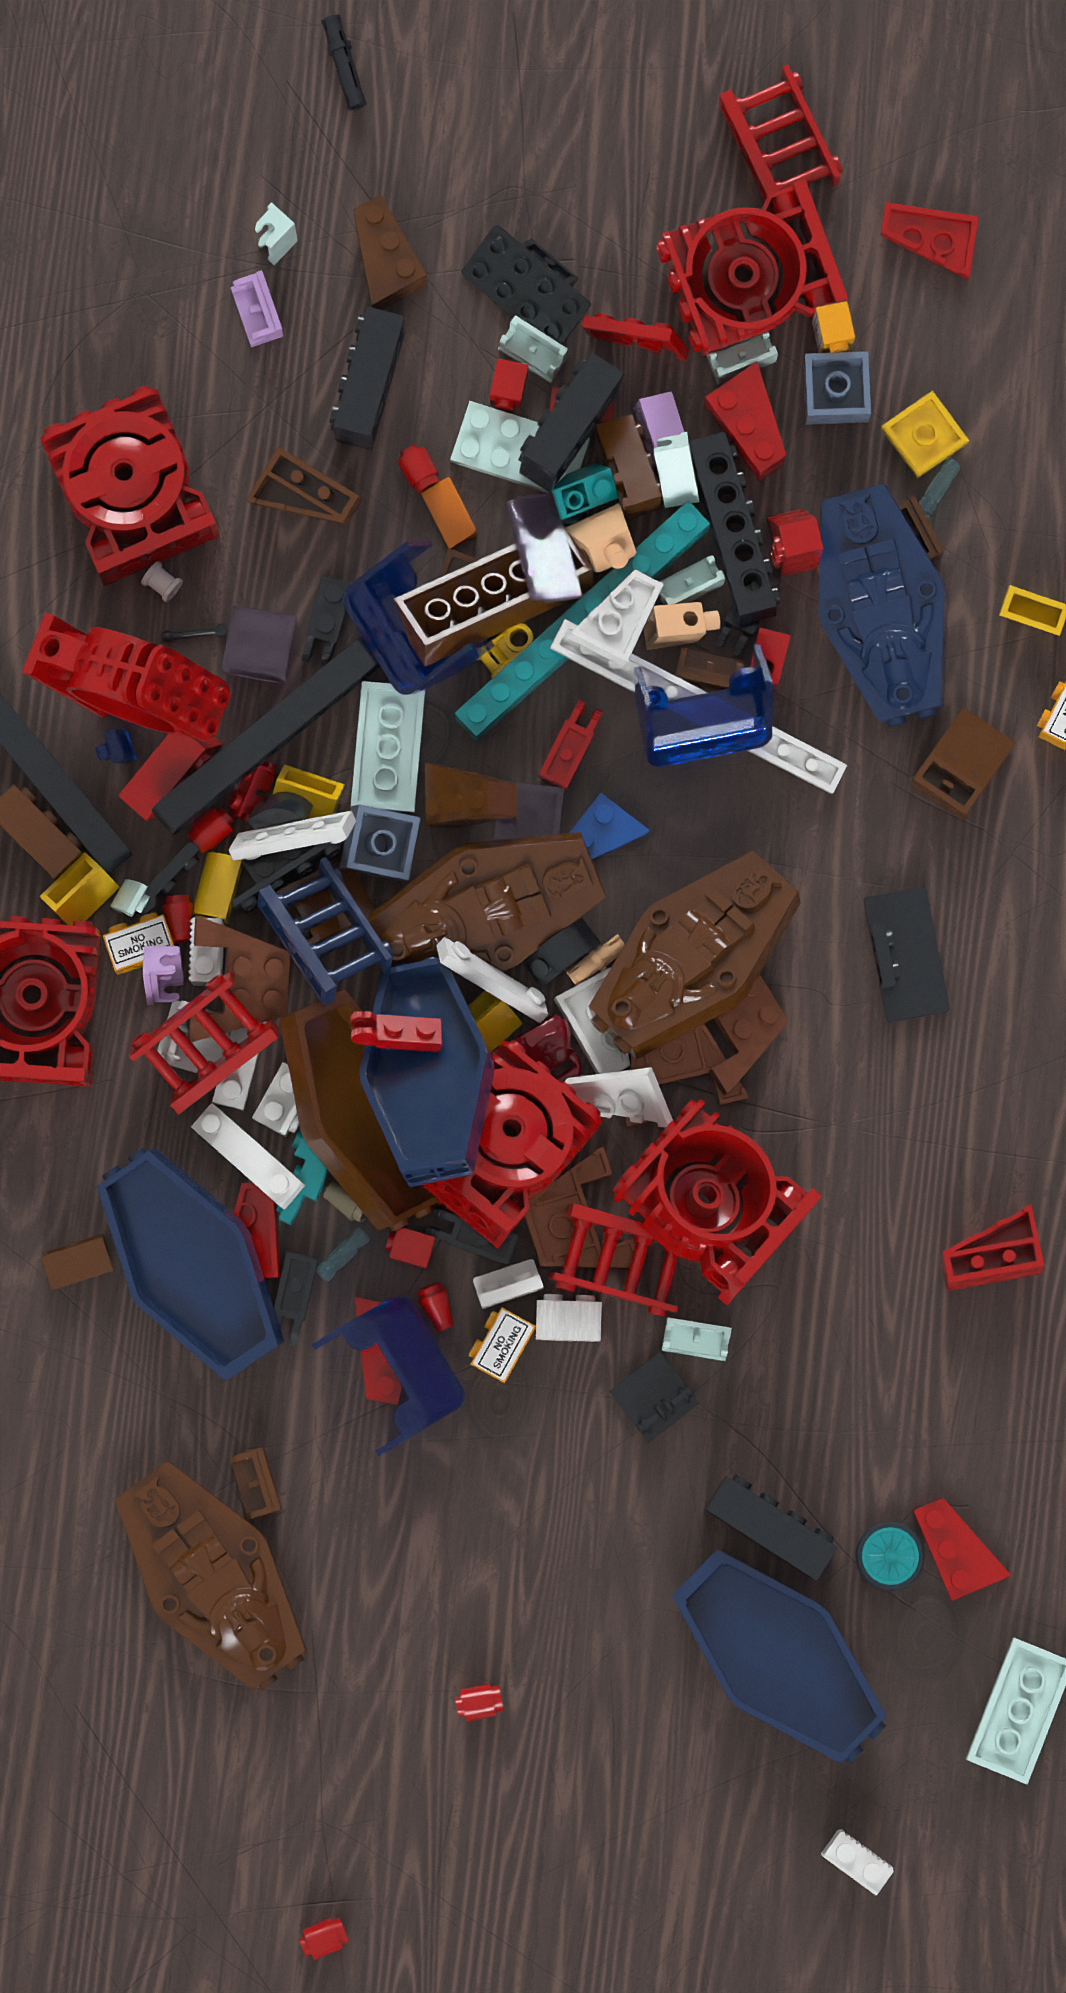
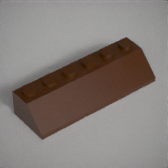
M559 523L394 598V603L409 643L426 667L587 593L592 589L593 568L563 524Z

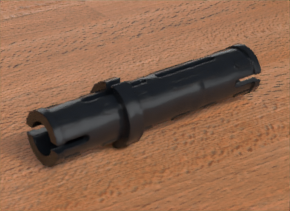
M336 14L325 17L324 20H321L328 40L329 46L327 51L335 63L347 109L352 111L363 108L364 105H367L352 59L350 51L352 49L351 41L346 38L341 16Z

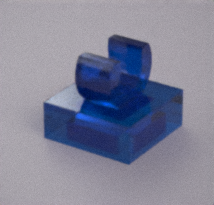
M114 728L105 732L104 736L107 743L95 748L99 760L106 759L108 761L112 759L113 763L128 764L137 760L127 730Z

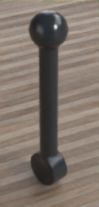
M218 624L215 628L174 633L165 630L161 634V639L168 643L176 638L214 634L218 637H224L227 634V628L223 624Z

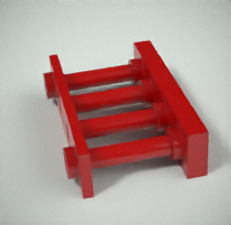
M789 65L782 67L781 78L783 81L743 99L740 97L735 98L732 90L720 94L719 106L764 202L768 194L790 187L793 183L806 179L807 184H810L828 176L832 186H837L841 177L840 173L843 172L838 157L836 155L831 156L801 92L804 87L797 72L792 73ZM789 93L796 109L755 127L753 124L748 126L744 117L747 114V110ZM802 120L809 137L768 155L766 152L761 154L757 145L760 142L759 138ZM815 148L821 160V165L783 182L779 180L774 181L770 173L773 170L772 166ZM769 203V205H768L767 208H768L769 212L773 214L772 209H771V206H770V203Z
M231 971L224 976L221 973L214 976L206 984L207 989L152 1032L149 1034L143 1032L131 1042L132 1047L129 1058L134 1062L144 1054L173 1088L170 1106L178 1115L279 1038V1028L272 1019L265 1024L262 1022L258 1023L229 989L234 984V974ZM218 996L248 1030V1037L239 1044L237 1041L232 1042L204 1009L207 1004ZM192 1016L199 1021L223 1050V1056L215 1063L207 1061L179 1028L181 1024ZM167 1035L172 1038L198 1069V1076L190 1082L187 1080L183 1081L154 1047Z
M574 1203L568 1204L565 1217L572 1218V1225H575L562 1274L556 1272L549 1273L548 1279L557 1281L555 1287L574 1292L576 1286L648 1306L647 1313L666 1317L667 1312L677 1313L678 1306L667 1304L666 1302L679 1256L664 1247L666 1255L654 1300L636 1295L648 1246H652L653 1241L659 1243L649 1228L647 1229L642 1222ZM592 1224L604 1227L603 1233L605 1234L593 1283L575 1278L587 1229H591ZM622 1233L634 1236L633 1242H636L625 1287L621 1291L606 1287L605 1285L617 1239L622 1237Z

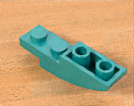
M299 1130L292 1148L296 1149L295 1157L305 1161L303 1167L297 1165L293 1174L306 1186L285 1210L279 1205L276 1209L277 1212L281 1213L278 1219L292 1226L305 1197L315 1202L318 1201L328 1169L306 1144L301 1130Z

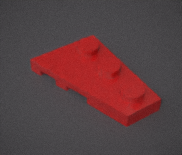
M886 202L880 236L969 280L979 216Z
M597 313L595 317L584 315L581 327L592 338L624 346H631L632 342H637L638 346L647 349L648 352L659 354L661 349L673 351L676 354V359L687 361L690 349L670 325L664 323H654V326L643 325L642 321L633 318H625V321L614 320L612 316L603 313Z
M253 1182L241 1183L233 1214L245 1224L251 1234L264 1278H281L277 1203Z
M355 1297L366 1399L399 1405L418 1310Z
M944 1498L913 1510L951 1601L1012 1576Z

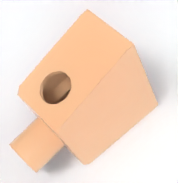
M619 503L565 528L595 572H601L610 567L616 569L623 568L627 564L628 559L637 554Z
M701 602L653 606L643 627L647 650L698 642L706 634V631L720 629L718 611L703 612Z

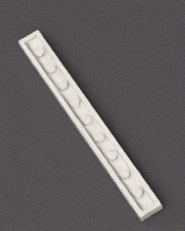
M566 619L563 620L549 649L830 794L834 793L847 767L846 764L632 653L624 667L567 638L577 625Z

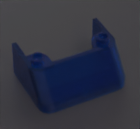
M430 540L406 541L350 584L343 593L345 609L390 683L402 695L416 694L460 673L495 646L492 641L468 643L458 652L425 667L410 645L395 606L394 598L415 589L417 575L410 562L433 546Z
M760 644L754 645V667L737 670L729 679V689L668 700L667 693L662 687H647L641 667L634 668L635 702L645 753L651 765L663 767L757 749L765 746L772 739L773 681Z
M394 1296L312 1344L316 1350L341 1335L344 1336L352 1348L357 1350L368 1349L377 1343L410 1400L397 1408L394 1417L395 1424L402 1435L375 1451L377 1456L382 1455L459 1409L464 1402L465 1393L463 1387L414 1304L407 1297Z

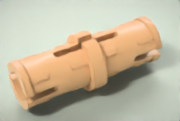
M617 934L602 946L591 950L587 956L565 971L575 986H577L598 971L603 972L606 970L605 966L619 956L625 944Z

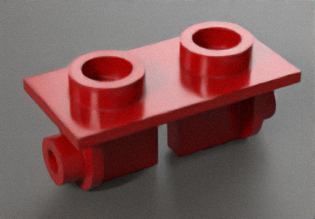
M265 761L263 765L261 764L241 781L238 790L232 793L228 802V807H230L228 815L230 817H241L240 820L250 824L247 819L255 804L264 799L256 795V791L258 789L264 793L269 792L276 775L274 771L276 765Z

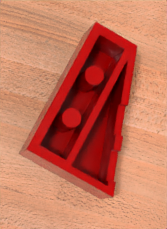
M756 361L707 395L704 407L722 432L726 433L727 439L734 441L738 454L756 479L760 481L785 463L786 452Z
M803 508L766 516L773 543L771 544L772 550L769 551L773 569L779 568L780 577L817 569L823 552V544L816 517L809 514Z
M168 734L118 796L146 821L154 819L156 816L151 811L152 808L163 797L208 762L223 744L215 737L205 742L194 737L182 736L181 734Z
M1032 1204L942 1252L940 1261L947 1291L1042 1274L1044 1261Z

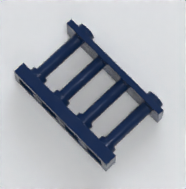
M326 857L320 860L319 877L284 895L276 894L271 885L259 890L258 907L323 1006L335 1000L338 982L375 963L378 964L385 975L390 972L393 952L386 941L380 940L344 886L340 870L335 865L331 866ZM326 887L336 901L300 920L292 919L288 913L289 906ZM341 913L345 914L353 926L317 945H309L304 937L305 931ZM358 938H361L369 951L332 971L330 969L326 970L320 962L322 956Z

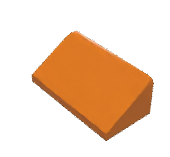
M450 477L441 480L421 493L448 549H453L477 537V530Z

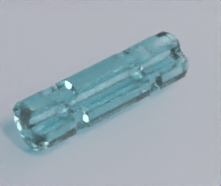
M951 458L945 460L941 466V472L936 474L925 492V497H922L919 501L925 516L929 517L932 515L937 506L936 503L940 502L951 485L952 478L956 477L961 468V465Z
M356 1228L349 1235L351 1238L348 1241L345 1239L327 1257L328 1260L326 1262L323 1261L316 1268V1273L324 1281H329L336 1274L334 1271L337 1268L340 1270L358 1252L357 1249L359 1247L362 1248L369 1241V1236L361 1228Z

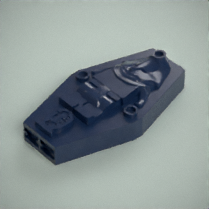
M884 483L822 500L821 540L823 552L820 559L818 606L821 626L879 722H887L889 727L907 723L906 717L918 714L919 719L937 715V709L944 707L948 593L943 578Z
M429 957L423 961L410 964L394 965L390 972L385 975L381 971L372 1013L375 1015L441 1019V1050L439 1052L376 1048V1046L365 1045L359 1070L360 1082L398 1167L409 1187L471 1175L474 1173L495 1071L494 1060L450 968L441 964L438 957Z
M142 1148L128 1158L130 1161L129 1165L123 1169H120L119 1166L112 1168L102 1175L105 1181L96 1186L130 1294L140 1309L226 1381L284 1343L251 1234L237 1216L158 1149L155 1148L146 1152L145 1148Z
M718 1549L672 1595L728 1699L738 1709L840 1764L845 1759L851 1763L864 1750L860 1744L868 1736L874 1740L886 1727L882 1722L887 1717L832 1617L819 1603Z

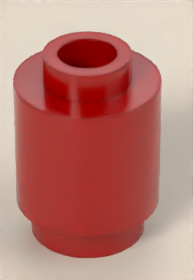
M414 444L400 452L401 458L397 463L412 489L415 488L418 494L423 493L440 482L437 477L439 472L425 447L418 448Z
M212 807L190 827L192 830L186 836L204 854L208 849L212 851L234 831L230 827L234 821L223 808L216 811Z
M489 1683L460 1689L461 1696L455 1697L458 1716H465L466 1722L497 1716L496 1712L504 1711L499 1685L491 1686Z
M328 1918L302 1929L304 1936L298 1938L305 1957L312 1954L314 1960L342 1949V1945L349 1942L340 1918L334 1920Z

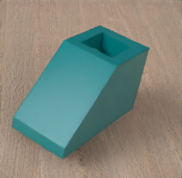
M597 463L567 473L552 488L558 513L562 520L619 498L611 468Z

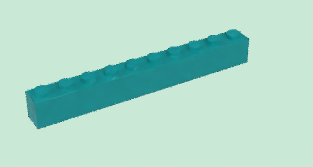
M687 501L636 548L637 554L629 558L623 568L611 570L455 712V720L477 743L569 659L549 649L564 619L579 625L634 570L656 580L709 531L710 523Z

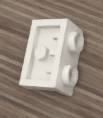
M283 1062L252 1119L284 1137H287L289 1131L292 1133L297 1131L299 1120L288 1064Z
M533 1259L473 1279L482 1309L544 1289Z

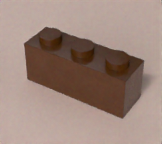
M13 785L0 797V826L56 881L82 855V852L79 850L82 844L71 832L64 835L56 827L60 822L48 809L42 813L34 805L38 800L26 787L20 791Z

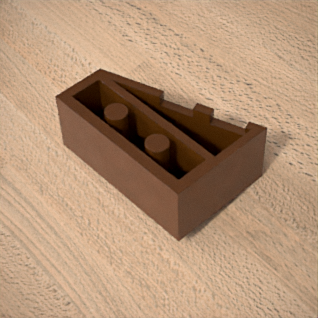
M381 194L353 209L371 307L383 310L428 285L425 270Z
M631 414L596 425L595 434L605 465L611 468L619 497L616 500L621 506L625 520L658 511L663 495L659 481L655 480L652 472L654 464L649 451L645 452L642 444L645 436L641 423H635Z
M278 446L245 501L254 505L347 526L363 498Z
M425 763L426 826L456 829L518 816L517 784L480 775L473 771L463 770L456 766Z

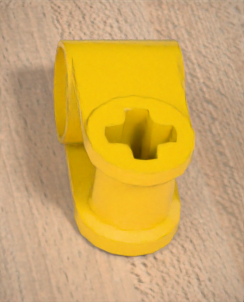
M517 624L486 643L475 653L474 657L476 660H481L492 673L491 678L493 679L534 641L533 633L527 625ZM519 632L525 633L528 636L527 643L522 647H516L511 644V637ZM490 655H493V657L497 660L499 664H497Z

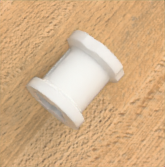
M159 561L149 568L141 580L142 585H149L157 591L165 603L175 596L183 583L181 578L175 579L166 572Z

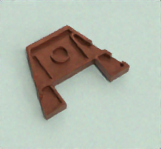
M195 916L194 946L227 948L225 974L229 971L234 974V984L229 989L253 1018L259 1023L286 1016L290 954L287 949L236 931L233 928L218 924L202 916ZM224 1002L222 1012H208L225 1033L244 1028L243 1024ZM194 1016L189 1018L188 1039L191 1042L211 1037Z
M760 974L745 999L736 1007L713 1018L735 1053L734 1056L709 1070L723 1095L728 1094L789 1022Z
M702 1024L638 1059L631 1055L630 1070L652 1067L657 1082L660 1085L709 1073V1070L726 1059L705 1024ZM714 1081L719 1105L748 1098V1094L740 1081L726 1095L722 1094ZM629 1117L625 1118L626 1127L641 1124L630 1122Z
M604 1147L594 1151L587 1158L553 1181L545 1190L529 1199L530 1209L524 1218L540 1267H564L575 1225H572L573 1219L565 1217L568 1204L573 1203L588 1207L581 1185L612 1175ZM593 1224L591 1229H587L577 1268H597L602 1248ZM634 1239L616 1244L610 1268H630L635 1249Z

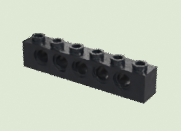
M725 432L691 440L689 444L696 480L739 625L776 616L777 605L781 604V599L777 586L771 587L768 576L772 575L768 556L762 557L760 546H764L760 528H754L751 518L755 517L754 507L751 499H745L742 489L746 488V481L742 469L736 470L734 460L738 459L734 441L728 442ZM721 465L726 468V471L723 474H714L710 469L713 466ZM724 494H730L735 500L731 503H723L719 500V497ZM732 523H739L744 528L740 532H731L727 527ZM740 552H748L752 555V558L749 561L743 562L738 560L736 555ZM749 581H756L761 587L758 590L751 591L745 588L744 585Z

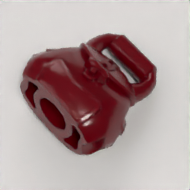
M554 1014L514 1038V1041L524 1047L527 1056L535 1062H542L550 1071L569 1060L574 1066L555 1077L560 1083L562 1081L565 1082L567 1078L580 1077L582 1065L578 1055L571 1047L570 1038L572 1030L566 1019H562L559 1015Z

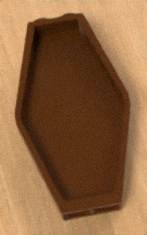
M581 832L470 842L450 851L367 915V920L380 940L386 941L393 952L391 968L397 964L420 962L429 957L439 958L437 945L446 937L454 943L456 941L461 942L469 949L470 953L496 969L504 971L517 966L540 946L568 927L606 896ZM451 970L453 975H460L455 971Z
M751 851L652 904L643 913L588 1007L592 1016L590 1022L600 1033L604 1034L607 1031L614 1038L612 1042L624 1055L629 1052L634 1058L638 1059L736 1007L746 998L800 906L798 890L759 855Z
M343 989L335 994L334 1001L325 1006L319 1000L279 1019L300 1130L306 1144L377 1230H381L390 1226L391 1231H395L409 1224L408 1217L415 1214L417 1219L433 1212L432 1205L440 1200L422 1185L409 1187L398 1167L360 1082L359 1070L365 1045H359L351 1041V1032L355 1027L351 1025L350 1016L354 1012H361L362 1010L348 992Z
M170 1461L163 1463L115 1499L152 1607L161 1620L252 1690L257 1686H260L262 1690L266 1689L278 1680L275 1673L284 1666L290 1671L305 1660L301 1655L307 1650L269 1542L258 1528Z

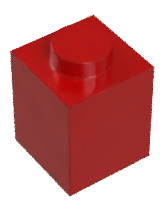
M497 359L490 391V402L495 403V407L512 411L514 407L521 409L529 365Z
M406 1228L397 1229L396 1233L390 1232L385 1251L390 1252L389 1258L391 1260L427 1270L436 1238Z

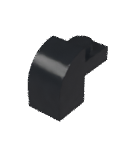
M278 792L256 803L247 821L256 830L310 819L308 815L313 805L298 794ZM318 844L301 847L299 849L303 854H305L312 848L316 847Z
M581 918L549 939L523 963L543 988L568 967L584 958L601 942L584 919Z

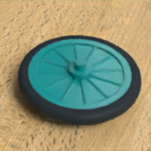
M890 1521L876 1524L869 1528L859 1540L856 1550L858 1569L864 1579L876 1588L888 1591L905 1588L916 1580L924 1565L925 1555L922 1542L918 1535L904 1524Z

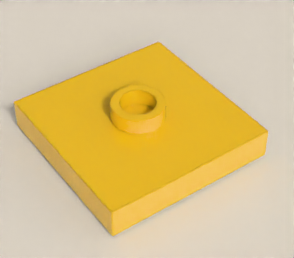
M933 390L881 426L883 433L917 479L969 443L967 436Z

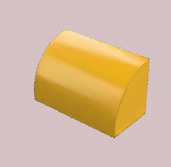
M1009 585L999 615L1060 636L1066 620V604Z
M284 764L276 780L273 794L291 792L304 797L313 805L308 815L311 819L336 814L345 784Z
M84 852L39 897L66 925L73 926V921L75 920L86 921L120 887L100 865Z
M215 852L207 853L194 900L193 915L204 918H221L224 923L228 924L232 910L231 901L236 895L243 869V859L233 861L231 855Z
M486 990L468 1005L490 1053L523 1024L506 1002Z

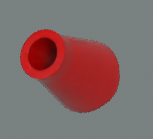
M174 895L166 897L164 899L165 905L162 906L173 942L175 944L190 942L191 935L189 933L191 932L190 926L192 925L190 920L192 919L194 905L190 902V896Z
M439 1281L417 1290L419 1296L417 1301L434 1325L436 1332L452 1327L454 1323L451 1317L447 1288H443Z

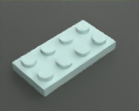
M469 401L450 462L549 493L519 473L521 462L518 461V458L522 453L520 448L529 435L535 437L539 428L537 426L538 422ZM589 438L562 478L567 473L581 468L590 442Z
M362 681L351 806L360 804L392 812L415 813L425 686Z
M1012 1638L966 1760L1028 1784L1066 1686L1065 1658L1019 1639Z

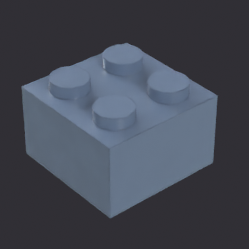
M868 352L805 354L803 360L805 425L868 423L871 416Z
M360 804L351 806L356 823L344 841L339 869L400 882L409 880L421 818Z

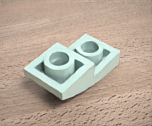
M125 879L110 908L120 914L123 912L130 917L133 916L135 911L141 913L150 896L145 894L148 886L134 880Z

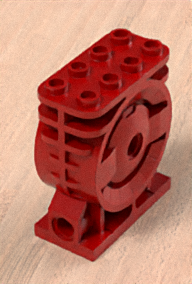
M806 179L795 182L790 187L768 194L762 209L748 207L727 210L706 219L701 218L695 223L679 226L678 229L662 232L660 240L657 241L656 250L662 264L667 262L669 267V275H666L672 293L678 292L680 298L677 308L683 323L688 322L691 328L688 335L693 352L699 351L701 356L708 355V353L718 349H725L729 345L744 342L746 339L775 329L787 320L794 311L810 318L814 316L816 307L848 300ZM769 203H770V206H771V209H772L773 214L770 213V212H768V211H766V209H767ZM796 219L800 220L799 224L806 244H801L796 233L787 224L788 222ZM740 224H745L749 236L767 243L776 252L781 262L783 283L780 293L774 301L777 312L772 315L767 301L774 293L778 283L779 272L777 262L773 254L764 245L744 238ZM711 233L718 250L713 255L708 266L707 280L714 298L728 309L740 311L744 322L737 321L736 315L719 309L712 303L705 292L702 281V269L705 258L711 251V246L707 239V236ZM805 256L813 260L819 280L804 285L807 272ZM740 267L747 268L751 272V280L740 282L735 277V270ZM804 298L806 306L798 303L797 300Z
M149 386L135 389L131 392L132 396L121 401L119 398L111 399L102 405V409L95 412H81L75 415L73 421L61 425V423L50 425L43 430L44 435L40 437V441L69 507L75 517L90 530L85 544L104 586L151 567L157 561H165L220 537L216 522L203 493L190 488L189 466L183 448L157 389H150ZM131 433L144 437L149 441L152 439L157 440V442L149 446L140 440L130 437H119L110 440L94 452L89 463L88 472L76 476L77 471L84 468L85 460L91 449L108 436ZM129 468L133 471L130 479L122 481L116 478L119 470ZM174 468H178V470L165 476L163 486L157 497L150 504L143 507L142 509L133 512L121 513L110 511L108 509L103 508L100 505H96L87 509L84 508L97 501H101L105 505L118 510H131L138 508L147 503L154 496L160 484L161 474L170 471ZM180 515L184 525L181 524L167 530ZM117 543H136L132 546L123 549L122 552H120Z
M48 613L44 614L22 673L97 716L107 718L108 714L148 729L173 735L181 734L182 736L194 737L205 742L211 740L217 733L225 708L230 700V689L226 681L170 647L158 646L155 643L147 642L124 633L99 627H91L88 633L85 634L59 617Z
M10 916L9 922L0 920V974L11 963L20 958L39 955L54 959L66 968L73 979L81 980V985L69 984L58 968L42 960L19 962L4 974L2 979H0V1010L6 1020L18 1029L27 1032H42L56 1026L65 1017L66 1013H74L75 1016L73 1019H68L55 1032L42 1037H25L16 1034L8 1029L0 1020V1047L8 1052L19 1055V1060L14 1064L0 1063V1081L93 1087L92 1061L94 1047L83 1034L90 1025L96 1006L97 978H99L100 972L98 970V962L101 958L99 949L103 933L97 929V926L92 925L93 922L75 920L73 921V926L60 923L61 920L42 918L41 924L28 921L29 918ZM32 988H39L41 990L40 1000L33 1004L28 1003L26 1000L27 992ZM79 1039V1041H80L83 1045H73V1044ZM58 1053L56 1068L33 1065L34 1058L47 1057Z
M514 1040L511 1042L502 1041L497 1050L491 1055L494 1060L495 1071L479 1144V1151L485 1158L479 1152L477 1153L474 1173L471 1175L422 1185L497 1249L530 1209L529 1198L545 1190L562 1173L602 1124V1120L599 1117L601 1113L597 1107L589 1102L584 1103L576 1096L575 1090L569 1084L563 1081L560 1083L550 1075L551 1071L545 1064L532 1060L526 1055L524 1047ZM494 1092H506V1093H512V1094H502V1095H499V1096H495V1095L492 1094V1093H494ZM528 1096L536 1099L546 1110L545 1115L551 1123L552 1139L556 1141V1145L547 1139V1122L543 1112L533 1102L526 1099ZM502 1127H513L517 1131V1136L509 1137L505 1135ZM492 1163H494V1164H496V1165H499V1166H502V1167H508V1168L520 1167V1166H523V1165L527 1164V1165H529L533 1170H535L538 1174H536L535 1172H533L532 1170H530V1169L527 1168V1167H526V1168H522V1169H505V1168H501V1167L495 1166V1165H493Z
M702 1099L697 1103L690 1100L679 1113L680 1115L674 1122L671 1121L663 1130L655 1143L652 1142L640 1156L635 1165L632 1164L620 1178L621 1180L612 1190L616 1193L613 1200L619 1203L624 1199L631 1205L628 1211L631 1216L639 1212L645 1220L643 1225L647 1229L649 1228L656 1240L667 1250L681 1258L701 1262L702 1275L721 1291L718 1298L728 1306L806 1217L822 1195L813 1188L807 1193L788 1176H775L767 1155L755 1141L742 1132L735 1130L731 1125L728 1127L719 1125L716 1121L720 1115L716 1111L711 1116L704 1112L702 1108L706 1103ZM714 1157L720 1160L715 1166L708 1165ZM696 1164L680 1171L670 1184L666 1194L664 1185L668 1177L682 1166ZM743 1179L746 1185L738 1192L736 1185ZM698 1195L706 1196L710 1204L702 1202ZM741 1197L742 1212L737 1226L729 1234H719L727 1229L736 1218L740 1208ZM769 1217L778 1226H770L766 1219ZM744 1247L751 1251V1258L741 1251Z

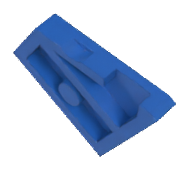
M600 793L569 833L581 832L593 861L603 854L612 852L637 838L646 836L649 829L604 794Z

